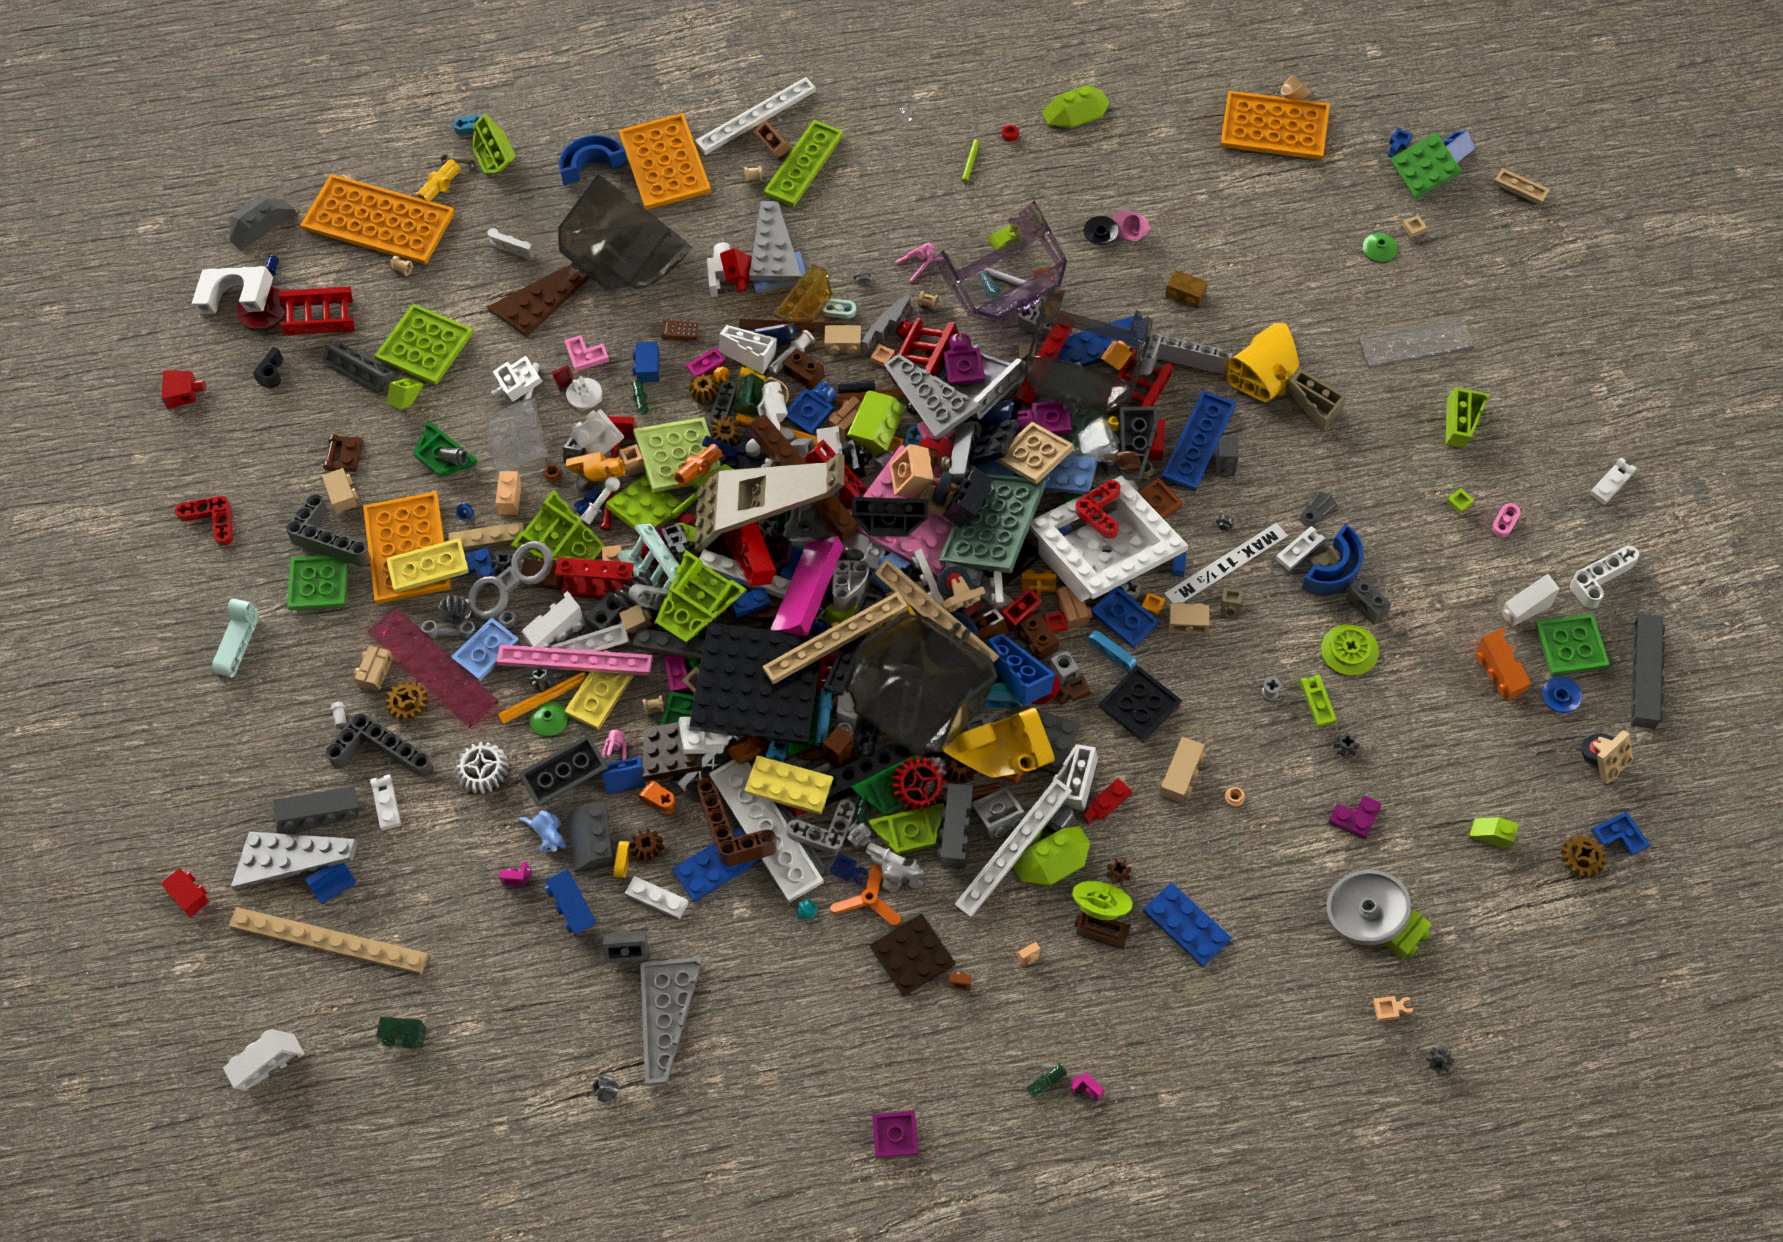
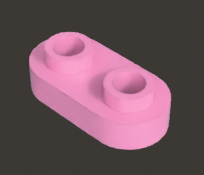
M1508 503L1502 507L1492 526V531L1496 536L1506 537L1511 533L1521 513L1517 505Z

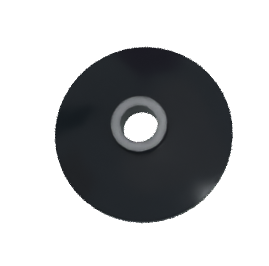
M1106 216L1090 218L1085 223L1083 230L1086 239L1097 245H1106L1113 242L1117 238L1119 231L1117 223Z

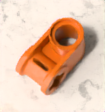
M650 780L638 795L644 804L653 807L663 815H672L677 810L674 795L653 780Z

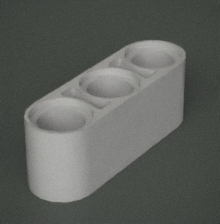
M854 534L844 542H841L843 550L838 561L863 559L869 544V538L863 534Z
M635 584L629 589L628 595L631 600L642 607L661 609L664 599L667 598L670 590Z

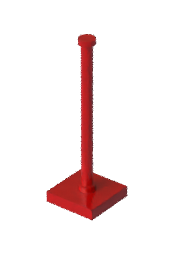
M607 416L624 435L623 439L635 440L633 429H636L637 426L634 417ZM620 442L611 448L610 458H618ZM614 491L605 500L603 521L600 524V529L603 531L611 530V511L605 506L606 502L613 498Z

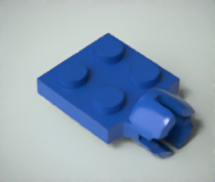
M826 382L819 383L812 391L805 388L788 407V414L785 419L807 434L813 435L816 429L834 411V407L830 404L837 396L836 391L831 385L826 388L825 386L828 384Z

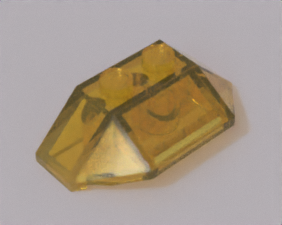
M812 264L778 306L773 316L788 323L814 322L833 297L827 271Z

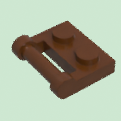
M331 434L329 436L330 445L327 459L324 461L323 468L327 471H336L343 468L345 472H357L363 444L362 438L342 437ZM337 445H342L338 463H334Z

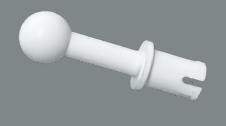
M609 477L606 480L605 489L594 504L589 503L590 506L580 517L589 525L599 511L602 512L599 508L610 493L619 489L620 481L616 477Z

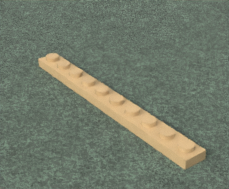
M236 907L229 924L231 929L420 975L423 973L429 956L425 952Z

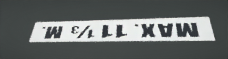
M1275 523L1164 594L1173 604L1177 602L1183 603L1288 535Z

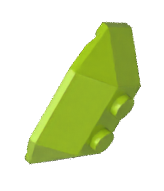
M1086 85L1057 95L1042 111V116L1048 126L1074 128L1102 118L1110 102L1102 90Z
M485 113L473 125L475 130L473 135V151L485 174L500 173L511 163L516 154L505 132Z
M1080 826L1063 828L1029 847L1013 865L1012 869L1022 883L1051 886L1085 867L1090 841Z

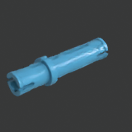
M824 688L820 689V702L817 705L818 721L815 745L818 747L820 746L821 739V747H823L824 741L828 738L830 712H832V693L827 692L826 696Z

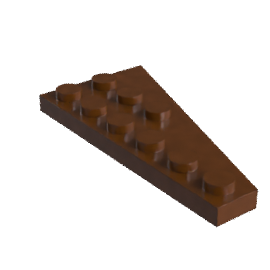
M584 257L487 306L488 311L527 337L599 270L598 265Z

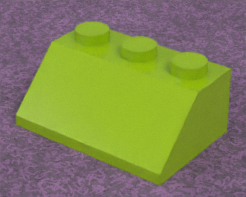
M867 391L847 435L862 447L865 446L866 450H871L873 456L886 452L906 407L892 396Z

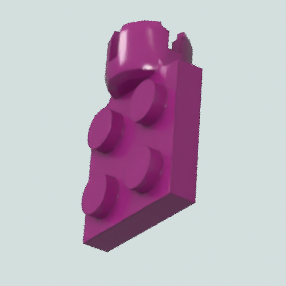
M961 333V342H959L958 334L953 335L949 339L950 350L943 352L948 384L955 386L985 382L980 348L971 346L970 337L967 334Z
M1069 400L1032 403V409L1017 411V419L1020 423L1019 432L1031 422H1034L1055 435L1072 434Z

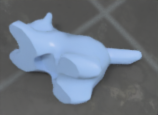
M540 811L539 815L534 817L533 820L527 817L519 818V821L532 827L542 838L543 843L539 851L544 850V853L555 852L558 846L563 850L567 848L563 836L557 832V828L561 826V821L557 816L550 815L547 811Z

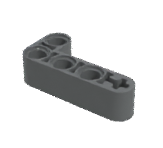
M978 421L965 422L957 426L949 473L953 474L951 483L960 485L965 475L975 467V465H972L970 458L984 431Z

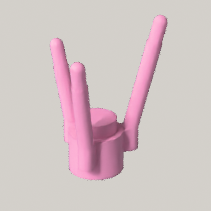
M926 243L908 252L907 256L895 261V264H899L916 255L921 260H926L910 279V283L934 260L932 256L935 255V249L932 244Z
M611 730L609 732V737L606 739L605 746L601 752L603 759L606 752L609 757L612 750H619L620 747L622 748V760L627 759V741L624 740L625 734L619 730Z

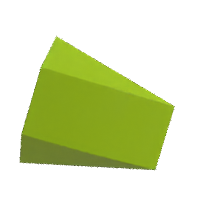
M554 489L543 502L542 508L527 528L521 531L511 544L512 547L518 549L521 545L531 541L544 543L551 550L553 560H558V557L595 560L602 551V547H605L592 530L583 524L582 519L573 513L569 508L570 506L565 501H562ZM534 549L527 552L544 559V555L540 550Z
M685 550L682 563L678 566L676 577L669 587L670 591L667 598L664 599L655 622L687 643L708 625V622L715 619L745 593L747 589L732 579L729 581L705 566L701 559Z

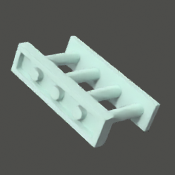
M651 523L636 525L635 529L640 535L639 540L632 550L620 551L618 558L621 562L634 563L632 578L639 576L640 572L647 574L652 581V587L661 588L657 581L665 571L669 578L663 588L669 589L676 577V571L679 566L678 562ZM646 543L650 551L645 559L642 560L639 553ZM655 557L659 565L652 575L648 567Z

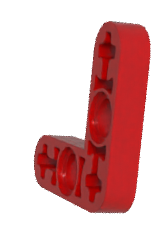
M1109 480L1079 499L1075 504L1076 515L1107 539H1113L1118 535L1119 526L1101 508L1120 496V483L1115 480ZM1101 497L1103 499L1101 501H1095L1093 498ZM1097 516L1100 517L1101 520L1094 521L1092 520V518Z
M217 496L183 502L176 506L175 514L181 521L213 517V533L216 542L221 546L229 545L232 542L231 505L226 497ZM201 506H208L204 512L198 511ZM227 518L224 524H218L219 519ZM221 530H224L226 534L223 539H221L223 537Z

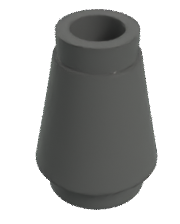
M441 448L438 454L439 459L456 466L464 465L468 458L467 452L462 448Z

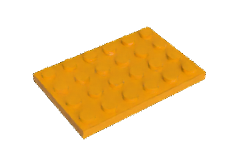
M1228 91L1220 147L1323 160L1330 103Z
M684 113L618 130L645 211L711 193V187Z
M437 491L363 505L376 604L451 590L450 578L395 593L386 558L445 542Z

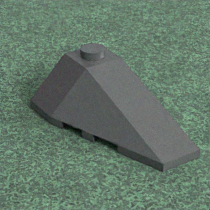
M1157 406L1120 407L1118 412L1120 452H1137L1140 458L1138 471L1132 474L1122 471V476L1125 480H1141L1158 426Z

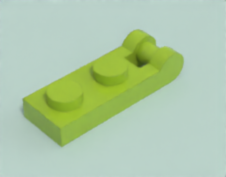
M1314 675L1309 679L1306 677L1299 679L1300 687L1305 694L1316 727L1336 724L1337 719L1320 675Z

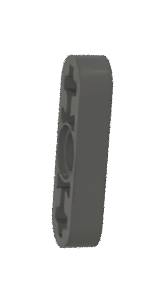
M726 380L720 385L710 415L712 425H716L714 420L719 418V413L725 417V421L728 420L737 394L736 384L731 380ZM728 388H731V389L729 390L728 396H727V395H726V390H728ZM726 401L729 404L726 407H720L719 403Z

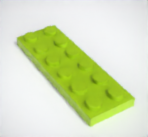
M813 120L765 188L764 196L795 207L844 136L843 131Z

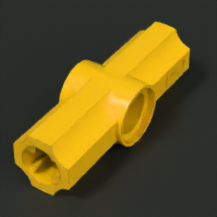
M451 159L438 172H431L427 178V183L416 193L417 198L431 201L439 192L447 191L450 181L461 171L460 166Z

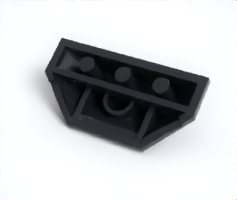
M852 497L851 515L869 536L907 537L928 519V499Z

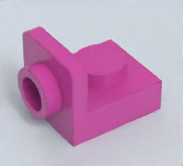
M522 861L520 871L516 869L500 870L499 879L502 885L526 887L527 880L531 879L532 869L529 868L527 861Z
M1086 1072L1082 1076L1077 1075L1071 1082V1093L1073 1095L1083 1087V1092L1091 1099L1094 1097L1099 1101L1104 1096V1089Z

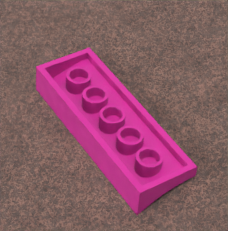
M838 535L820 541H807L770 630L786 632L796 636H808L843 550V545Z

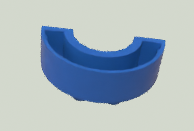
M589 135L573 141L563 150L559 159V169L563 185L580 181L579 174L581 169L592 162H604L611 169L627 165L628 161L624 147L615 139L603 135Z
M1344 524L1335 536L1333 543L1334 549L1339 551L1342 560L1330 567L1314 564L1304 578L1302 589L1314 594L1329 595L1345 590L1356 580L1363 561L1364 549L1361 539L1350 526Z

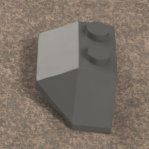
M258 196L231 216L230 241L242 251L296 211L285 200Z

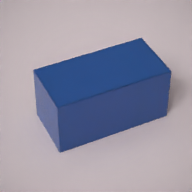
M1186 552L1173 558L1172 576L1184 577Z

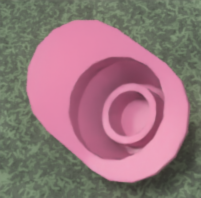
M1120 211L1113 218L1118 225V237L1122 239L1138 241L1147 234L1148 230H1151L1146 217L1136 212Z

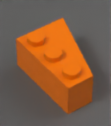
M1501 628L1483 636L1475 655L1477 662L1485 668L1488 678L1493 680L1497 686L1499 694L1504 696L1506 701H1509L1526 693L1531 682L1521 662H1516L1511 652L1514 648L1512 644L1508 646L1503 636L1506 632L1504 628Z

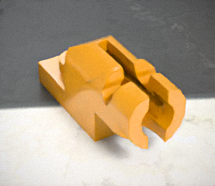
M601 452L566 459V466L573 473L580 474L584 472V476L590 482L605 480L613 475L616 478L625 476V465L623 460H620V457L606 458Z

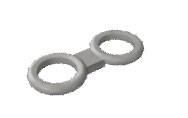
M531 541L521 545L513 555L511 566L497 577H483L472 585L467 595V599H469L471 604V613L476 618L487 620L491 617L495 618L500 615L506 608L509 593L521 583L527 585L537 584L548 576L553 566L551 550L544 543L538 541ZM530 550H540L544 555L543 568L534 576H524L520 570L522 556ZM486 585H496L500 591L498 604L490 611H480L476 605L478 591Z

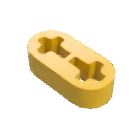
M619 841L614 865L615 878H626L631 853V842Z

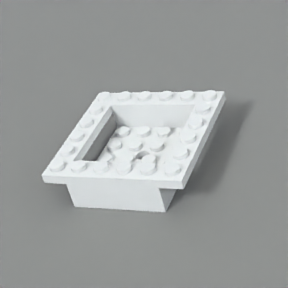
M1122 475L1113 479L1120 483L1121 492L1120 496L1115 499L1117 500L1116 510L1107 514L1118 523V535L1115 538H1104L1088 524L1065 536L1057 530L1080 518L1076 515L1075 504L1086 494L1033 519L1029 527L1038 538V553L1081 602L1090 597L1094 599L1188 551V544ZM1095 497L1093 499L1095 501H1101L1103 498ZM1103 550H1110L1111 552L1107 553L1103 552Z

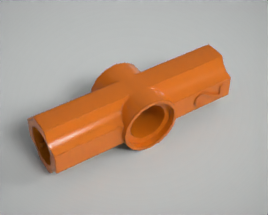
M711 444L699 455L689 456L686 465L673 475L674 480L679 486L685 487L698 475H706L711 465L723 456L722 451L717 445Z

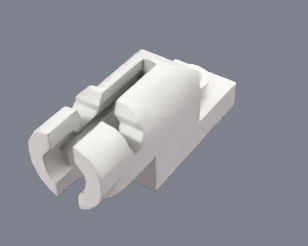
M729 243L716 244L714 246L713 258H707L711 297L718 296L717 289H721L720 282L726 281L720 253L730 249Z
M769 382L764 385L765 388H762L763 400L757 406L759 416L765 414L780 431V422L783 421L788 412L784 396L780 394L782 392L780 383Z

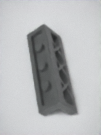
M341 342L326 345L323 362L377 392L383 391L385 380L395 377V372Z
M728 735V741L733 738L737 743L742 742L739 736ZM728 745L724 747L723 761L720 764H714V756L717 753H703L702 768L710 766L709 773L730 762L732 757L729 754L727 755ZM701 771L676 775L670 783L675 788H680L690 800H693L698 795L697 784L703 778H701ZM691 780H696V789L691 793L686 788V785Z

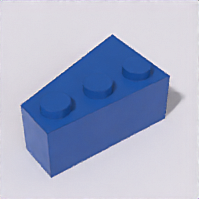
M569 869L546 880L547 885L544 887L549 897L553 896L557 902L554 906L558 914L564 915L566 919L564 925L568 933L573 932L574 936L597 924Z

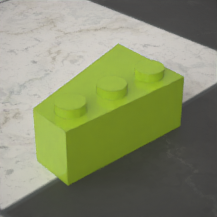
M1454 387L1447 398L1445 445L1458 448L1465 447L1473 435L1490 394Z

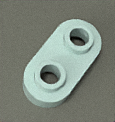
M828 298L821 303V312L826 317L850 319L856 314V305L850 300Z

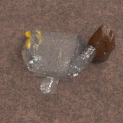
M1100 417L1096 421H1091L1079 433L1080 445L1073 450L1075 456L1083 457L1085 455L1086 457L1096 458L1100 462H1115L1118 468L1128 474L1137 472L1140 467V458L1137 452H1119L1113 433V431L1120 429V423L1116 417H1110L1109 421Z

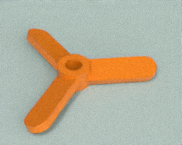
M874 863L871 866L866 889L861 895L833 903L830 906L831 913L840 914L865 906L875 910L894 926L901 923V916L877 895L882 878V868Z

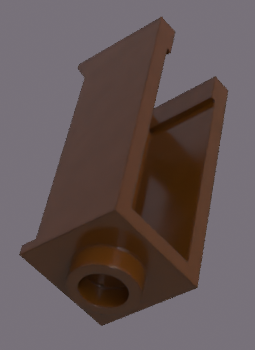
M1083 912L1082 916H1077L1074 927H1077V935L1124 950L1131 924L1115 920H1100ZM1087 922L1117 930L1119 933L1115 935L1087 926Z

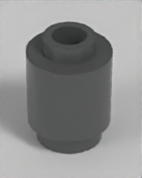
M1064 806V808L1060 807L1049 820L1047 829L1054 834L1063 828L1070 827L1075 820L1074 811L1067 806Z

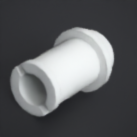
M335 702L330 708L336 728H343L348 724L344 711L346 706L342 702Z

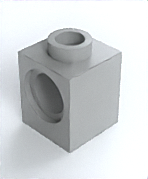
M796 438L790 443L802 455V458L815 448L813 438Z
M1068 650L1063 653H1056L1051 658L1050 668L1058 677L1061 686L1078 678L1079 667ZM1060 665H1066L1068 667L1061 668Z

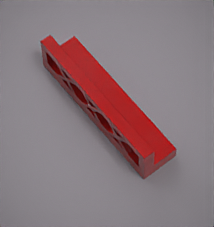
M823 439L803 459L807 464L827 463L836 453ZM821 447L826 452V455H824L820 450ZM844 463V486L840 489V501L846 509H852V497H861L858 490L864 495L868 489ZM846 476L850 479L851 483L846 480Z

